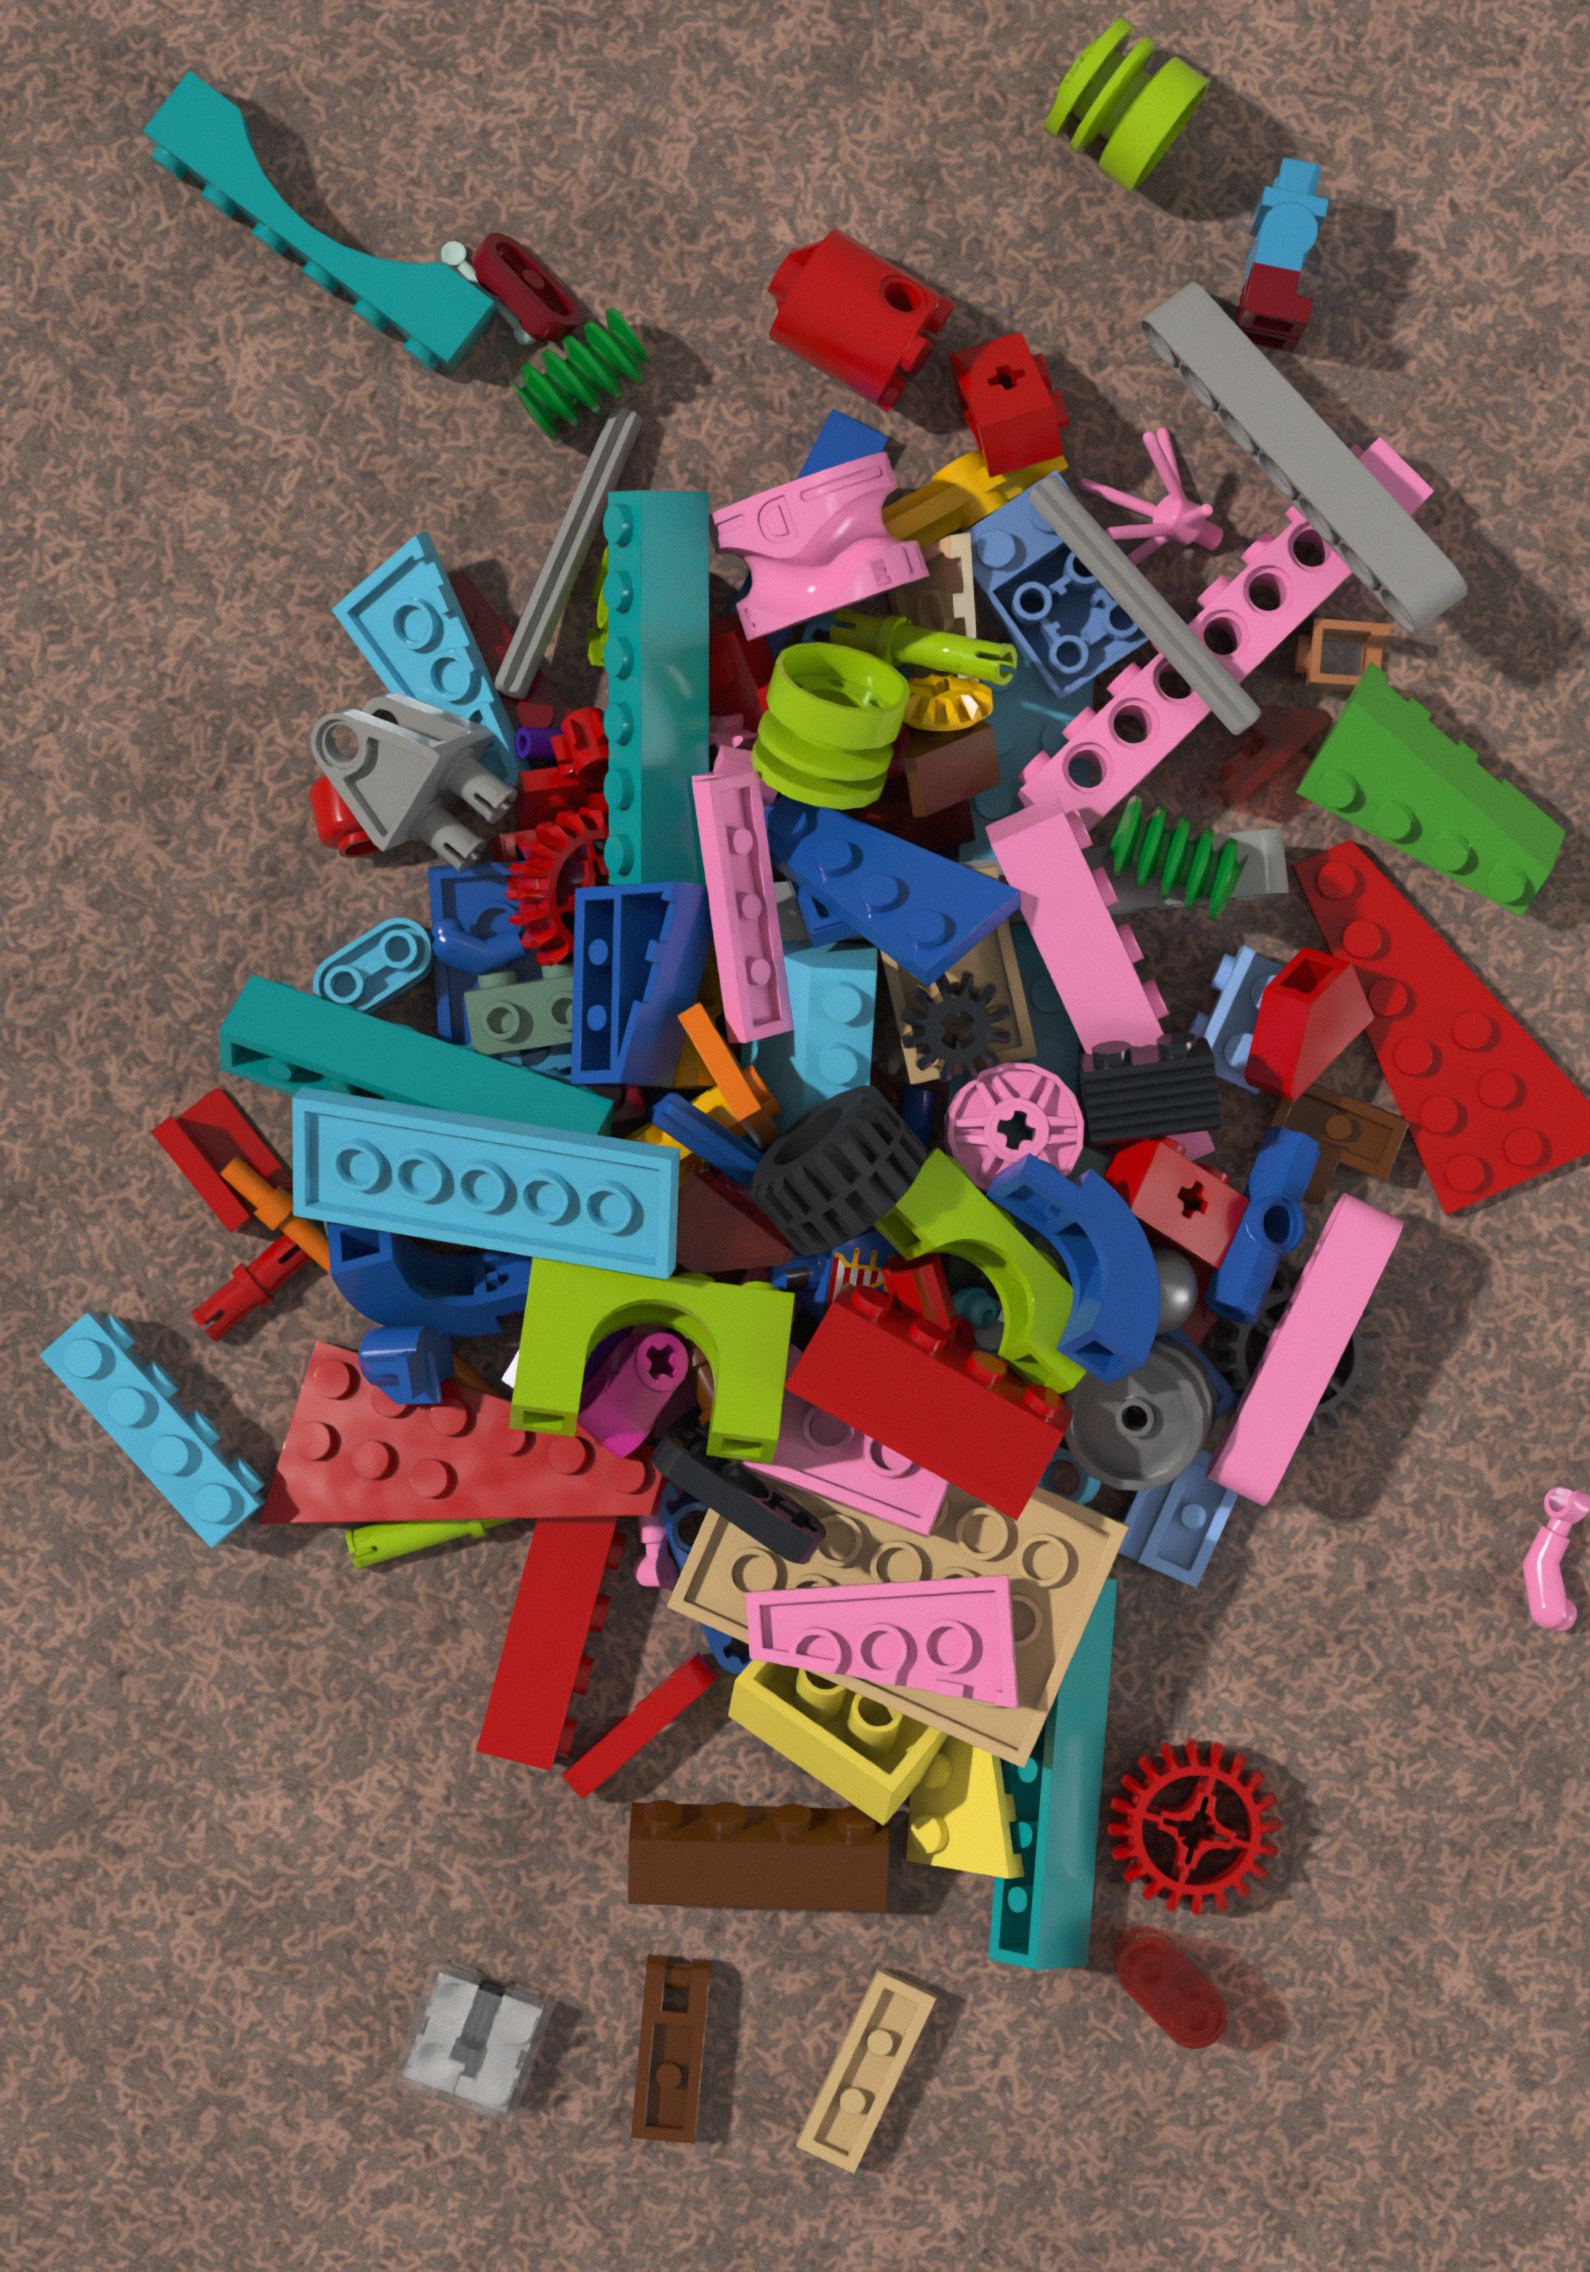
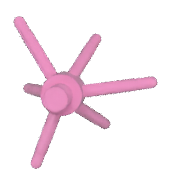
M1165 427L1158 429L1157 438L1152 432H1146L1143 435V442L1169 492V495L1164 497L1158 506L1087 478H1082L1079 481L1078 486L1081 490L1153 518L1152 524L1109 527L1105 530L1112 540L1150 538L1127 555L1135 566L1170 540L1180 546H1186L1193 541L1208 550H1214L1222 540L1223 529L1205 519L1213 513V507L1210 504L1199 505L1187 499L1183 491L1170 433Z

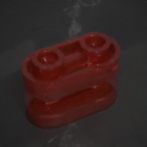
M1134 1926L1124 1931L1118 1937L1112 1951V1963L1125 1991L1177 2044L1190 2049H1201L1215 2043L1226 2028L1228 2013L1225 2002L1213 1982L1162 1930L1154 1926Z

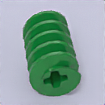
M610 307L605 311L609 331L606 332L592 321L584 324L586 346L573 336L568 335L563 338L565 360L551 350L547 349L542 352L544 374L530 364L525 363L522 365L520 372L524 385L523 388H520L508 379L535 424L554 443L560 439L556 419L559 417L574 428L581 426L577 409L579 404H584L596 414L602 412L598 394L600 390L604 389L617 400L622 399L623 392L619 380L621 376L625 375L639 387L645 383L640 364L644 361L649 364L651 362L639 340L616 308Z
M1137 795L1132 796L1118 821L1102 860L1108 854L1114 856L1113 876L1118 879L1132 865L1137 866V887L1144 889L1156 875L1162 877L1160 896L1165 900L1180 886L1184 887V908L1189 911L1204 897L1208 898V919L1215 921L1222 914L1237 885L1248 854L1238 862L1237 840L1232 838L1227 839L1216 851H1213L1214 832L1208 827L1204 828L1192 841L1189 840L1190 820L1186 817H1180L1168 830L1165 829L1166 808L1157 806L1145 819H1142V798Z

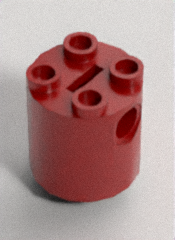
M835 228L821 241L798 249L793 248L778 268L768 288V293L775 297L779 311L770 330L769 339L881 410L890 413L908 384V381L901 376L905 371L914 377L918 375L935 347V344L927 339L926 336L929 332L935 336L940 332L956 303L838 228Z

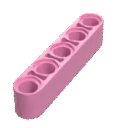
M1347 1193L1342 1194L1318 1238L1208 1465L1205 1478L1261 1506L1267 1505L1291 1461L1398 1241L1404 1224L1402 1220Z

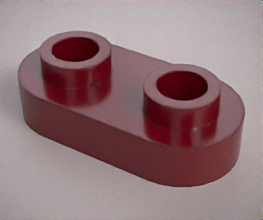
M490 233L486 236L471 257L473 268L476 271L475 276L479 284L487 292L498 296L519 318L521 327L529 336L540 342L563 343V338L571 335L582 321V312L578 303L519 242L501 233Z

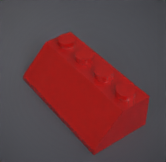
M845 1281L784 1388L1017 1521L1062 1440L1074 1411L1064 1406L1063 1399L1050 1388L1037 1383L1028 1385L1008 1374L1004 1364L994 1356L982 1351H973L971 1353L950 1341L948 1333L936 1323L924 1318H916L914 1320L892 1308L891 1301L878 1290L865 1285L856 1287Z

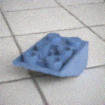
M1055 470L1054 472L1045 477L1047 478L1051 475L1058 477L1059 480L1072 493V491L1069 489V487L1067 486V484L1065 483V481L1060 476L1057 470ZM1043 478L964 533L970 532L975 596L1060 702L1150 639L1031 505L1029 501L1030 493L1045 479Z

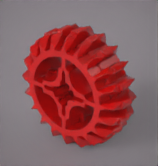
M581 807L577 813L574 810H563L554 815V823L552 821L541 822L534 826L537 840H524L521 844L517 845L524 855L526 862L513 863L512 866L507 868L513 876L519 878V887L509 889L504 895L509 900L519 901L520 911L515 912L508 921L514 926L527 927L519 943L525 949L538 948L535 962L542 966L552 967V965L573 962L574 964V936L568 931L560 916L568 915L572 918L573 922L575 921V888L596 887V885L614 886L609 884V870L606 867L603 855H596L593 846L594 844L604 851L605 842L609 837V810L602 813L597 807Z
M1187 1738L1184 1743L1185 1758L1178 1760L1170 1743H1163L1160 1745V1753L1165 1761L1164 1765L1156 1768L1147 1755L1142 1754L1138 1757L1137 1761L1141 1769L1147 1774V1777L1142 1782L1128 1773H1123L1120 1777V1782L1134 1794L1131 1800L1121 1796H1112L1109 1804L1111 1808L1119 1813L1127 1814L1126 1820L1108 1822L1107 1832L1112 1836L1128 1838V1840L1115 1845L1111 1849V1854L1115 1861H1124L1135 1857V1860L1124 1870L1123 1877L1131 1884L1148 1875L1149 1877L1141 1891L1143 1898L1147 1901H1152L1156 1898L1164 1887L1167 1889L1164 1897V1906L1168 1911L1175 1912L1183 1894L1188 1895L1189 1907L1194 1915L1203 1913V1895L1211 1894L1218 1910H1225L1228 1908V1900L1223 1892L1224 1889L1232 1885L1237 1894L1245 1899L1251 1894V1891L1241 1877L1247 1871L1257 1879L1264 1880L1267 1877L1268 1871L1255 1860L1257 1853L1268 1857H1275L1278 1854V1846L1270 1840L1261 1838L1262 1833L1280 1831L1282 1823L1277 1817L1261 1816L1260 1812L1276 1805L1277 1798L1273 1792H1262L1253 1795V1792L1263 1784L1265 1776L1259 1769H1256L1240 1778L1239 1775L1245 1768L1247 1758L1242 1753L1236 1752L1225 1765H1222L1224 1747L1220 1742L1212 1741L1208 1747L1205 1759L1199 1758L1198 1742L1194 1738ZM1198 1776L1196 1784H1192L1187 1798L1181 1803L1175 1805L1161 1803L1156 1805L1150 1803L1156 1793L1170 1782L1182 1777ZM1218 1780L1230 1786L1239 1796L1245 1814V1831L1233 1828L1229 1823L1222 1822L1216 1818L1214 1809L1217 1797L1214 1791ZM1201 1807L1205 1812L1201 1818L1206 1825H1211L1216 1833L1208 1831L1207 1834L1196 1832L1193 1841H1189L1187 1846L1184 1842L1187 1835L1182 1828H1177L1173 1820L1178 1822L1181 1819L1192 1821L1196 1811L1199 1812ZM1143 1822L1156 1825L1159 1830L1173 1836L1174 1849L1172 1857L1174 1860L1170 1872L1158 1866L1148 1856L1142 1837ZM1214 1848L1226 1850L1234 1848L1238 1850L1233 1858L1220 1869L1203 1876L1190 1877L1191 1870H1196L1198 1861L1208 1850Z

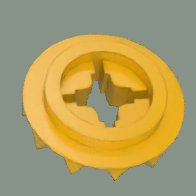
M930 674L928 678H910L907 680L911 694L903 722L911 727L929 731L959 730L975 725L979 720L988 717L993 712L992 689L979 683L972 677L961 679L955 678L953 674L946 677H937Z

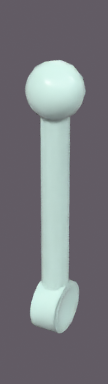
M456 241L446 243L441 250L442 263H445L452 270L458 269L472 285L495 302L497 312L514 329V337L518 343L526 346L535 343L536 340L523 330L519 318L498 296L487 292L479 284L475 276L476 271L466 260V249L464 246Z

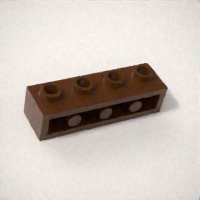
M656 1800L650 1803L632 1802L629 1832L628 1904L887 1911L889 1820L883 1826L854 1805L845 1808H811L800 1804H784L776 1807L742 1806L735 1802H720L714 1805L677 1804L669 1800Z

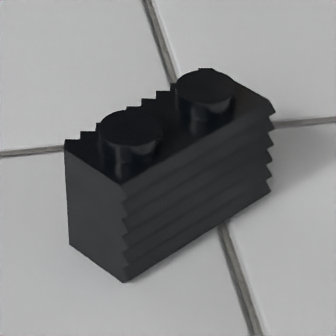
M1174 1032L1157 1038V1045L1147 1044L1143 1047L1134 1046L1132 1048L1131 1044L1125 1041H1108L1093 1046L1092 1054L1082 1053L1077 1056L1085 1129L1091 1146L1221 1129L1215 1059L1207 1038L1199 1037L1196 1039V1035L1193 1033Z

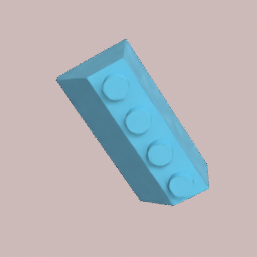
M781 939L794 1030L742 1043L741 1051L742 1068L745 1069L753 1064L761 1079L765 1080L783 1111L773 1118L781 1134L801 1117L829 1098L856 1087L870 1085L877 977V947L875 945L833 942L813 948L811 941ZM748 1133L741 1137L743 1141L763 1155L775 1142L773 1141L760 1149Z

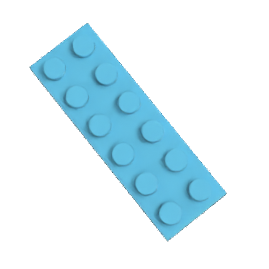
M302 1087L292 1097L293 1216L666 1280L669 1279L676 1268L680 1148Z

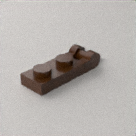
M648 1954L631 2138L695 2144L712 1960L693 1958L692 1965L668 1963L667 1956ZM664 1988L690 1990L688 2008L663 2006Z

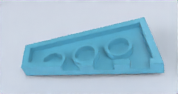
M428 531L416 534L331 610L390 692L401 693L490 729L495 736L479 762L509 787L517 790L518 772L530 771V765L527 759H521L516 754V733Z

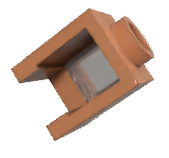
M1314 618L1307 626V635H1296L1293 651V673L1304 674L1303 689L1352 693L1370 661L1381 669L1383 643L1390 637L1391 624Z

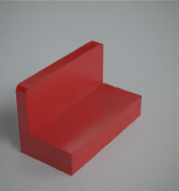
M213 1089L179 1117L170 1116L150 1131L230 1233L240 1232L257 1218L253 1214L257 1208L220 1175L223 1169L236 1156L240 1157L274 1189L280 1185L288 1193L293 1190V1179L222 1089Z

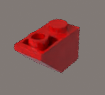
M1304 946L1264 988L1244 1072L1248 1085L1295 1102L1375 1018L1352 962Z

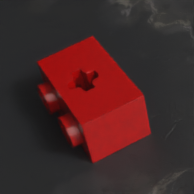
M1021 332L948 353L959 407L990 478L1064 456L1059 429L1068 427L1069 423L1062 396L1058 389L1048 392L1052 390V384L1043 354L1031 355Z
M1163 1136L1149 1138L1148 1140L1119 1142L1103 1179L1127 1203L1141 1225L1149 1244L1168 1247L1178 1251L1189 1261L1191 1266L1220 1270L1250 1200L1228 1186L1231 1178L1226 1173L1206 1164L1193 1163L1185 1158L1186 1148L1171 1138Z

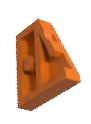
M700 1002L677 1015L741 1126L760 1149L777 1140L782 1134L773 1118L783 1111L765 1080L761 1079L753 1064L745 1069L742 1068Z

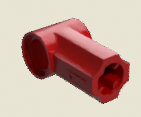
M939 1253L925 1254L910 1261H907L901 1254L888 1259L881 1271L892 1308L914 1320L916 1318H924L936 1323L948 1333L950 1341L971 1353L976 1351V1341L970 1321L966 1316H957Z

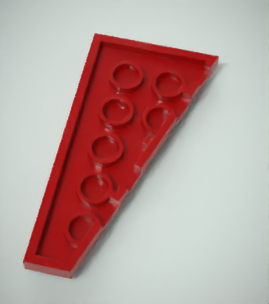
M1352 839L1291 866L1329 954L1352 962L1375 1017L1363 1029L1401 1118L1410 1122L1407 1128L1408 1134L1444 1215L1590 1153V1102Z
M316 1340L259 1524L657 1516L668 1478L660 1473L652 1463L651 1456L656 1449L654 1446L641 1443L627 1456L617 1458L578 1424L576 1425L575 1437L510 1429L509 1421L512 1401L446 1380L440 1382L443 1399L440 1403L396 1404L381 1389L371 1385L363 1376L359 1367L358 1352Z

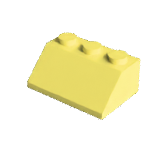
M754 1659L734 1682L728 1713L730 1718L883 1826L921 1781L948 1734L805 1669Z

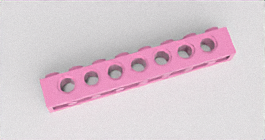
M1381 437L1365 452L1357 444L1350 448V451L1409 516L1434 492ZM1293 505L1285 513L1292 523L1277 538L1268 530L1260 536L1240 557L1248 566L1232 582L1224 574L1213 582L1196 600L1204 610L1187 625L1206 647L1204 630L1219 628L1229 634L1233 642V652L1231 654L1219 655L1212 652L1209 648L1208 650L1239 685L1353 573ZM1306 541L1315 545L1321 554V565L1309 567L1300 563L1294 554V543ZM1256 584L1269 587L1277 597V609L1264 611L1257 608L1250 600L1249 587ZM1152 643L1151 646L1159 654L1143 669L1135 662H1132L1106 688L1114 698L1098 713L1090 706H1087L1061 732L1069 742L1053 758L1042 750L1016 776L1024 786L1019 790L1013 801L1023 810L1057 795L1065 814L1078 809L1089 833L1212 710L1189 684L1188 697L1183 699L1171 698L1162 691L1159 685V675L1167 671L1178 674L1179 672ZM1121 715H1129L1136 718L1143 726L1144 740L1139 743H1127L1120 739L1114 729V718ZM1076 759H1085L1093 763L1100 775L1099 785L1092 788H1084L1074 783L1068 771L1069 762Z

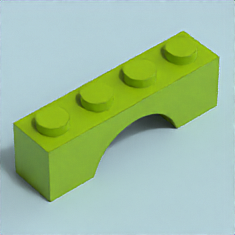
M938 1147L926 1153V1160L921 1171L909 1190L873 1226L907 1261L925 1254L941 1252L965 1258L981 1269L994 1285L1003 1308L1004 1332L998 1355L1028 1385L1032 1383L1041 1384L1057 1394L1072 1390L1086 1374L1087 1370L1056 1350L1071 1313L1073 1304L1072 1286L1059 1274L1056 1262L1047 1253L1034 1248L1015 1228L1011 1215L1000 1205L990 1202L970 1181L967 1170L959 1161L945 1155Z

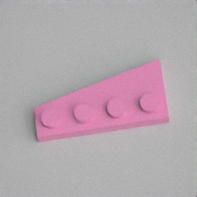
M1009 1574L758 1590L745 1593L750 1659L823 1673H836L863 1678L871 1682L892 1686L900 1685L927 1690L935 1694L951 1697H964L991 1702L994 1705L1015 1709L1019 1707Z

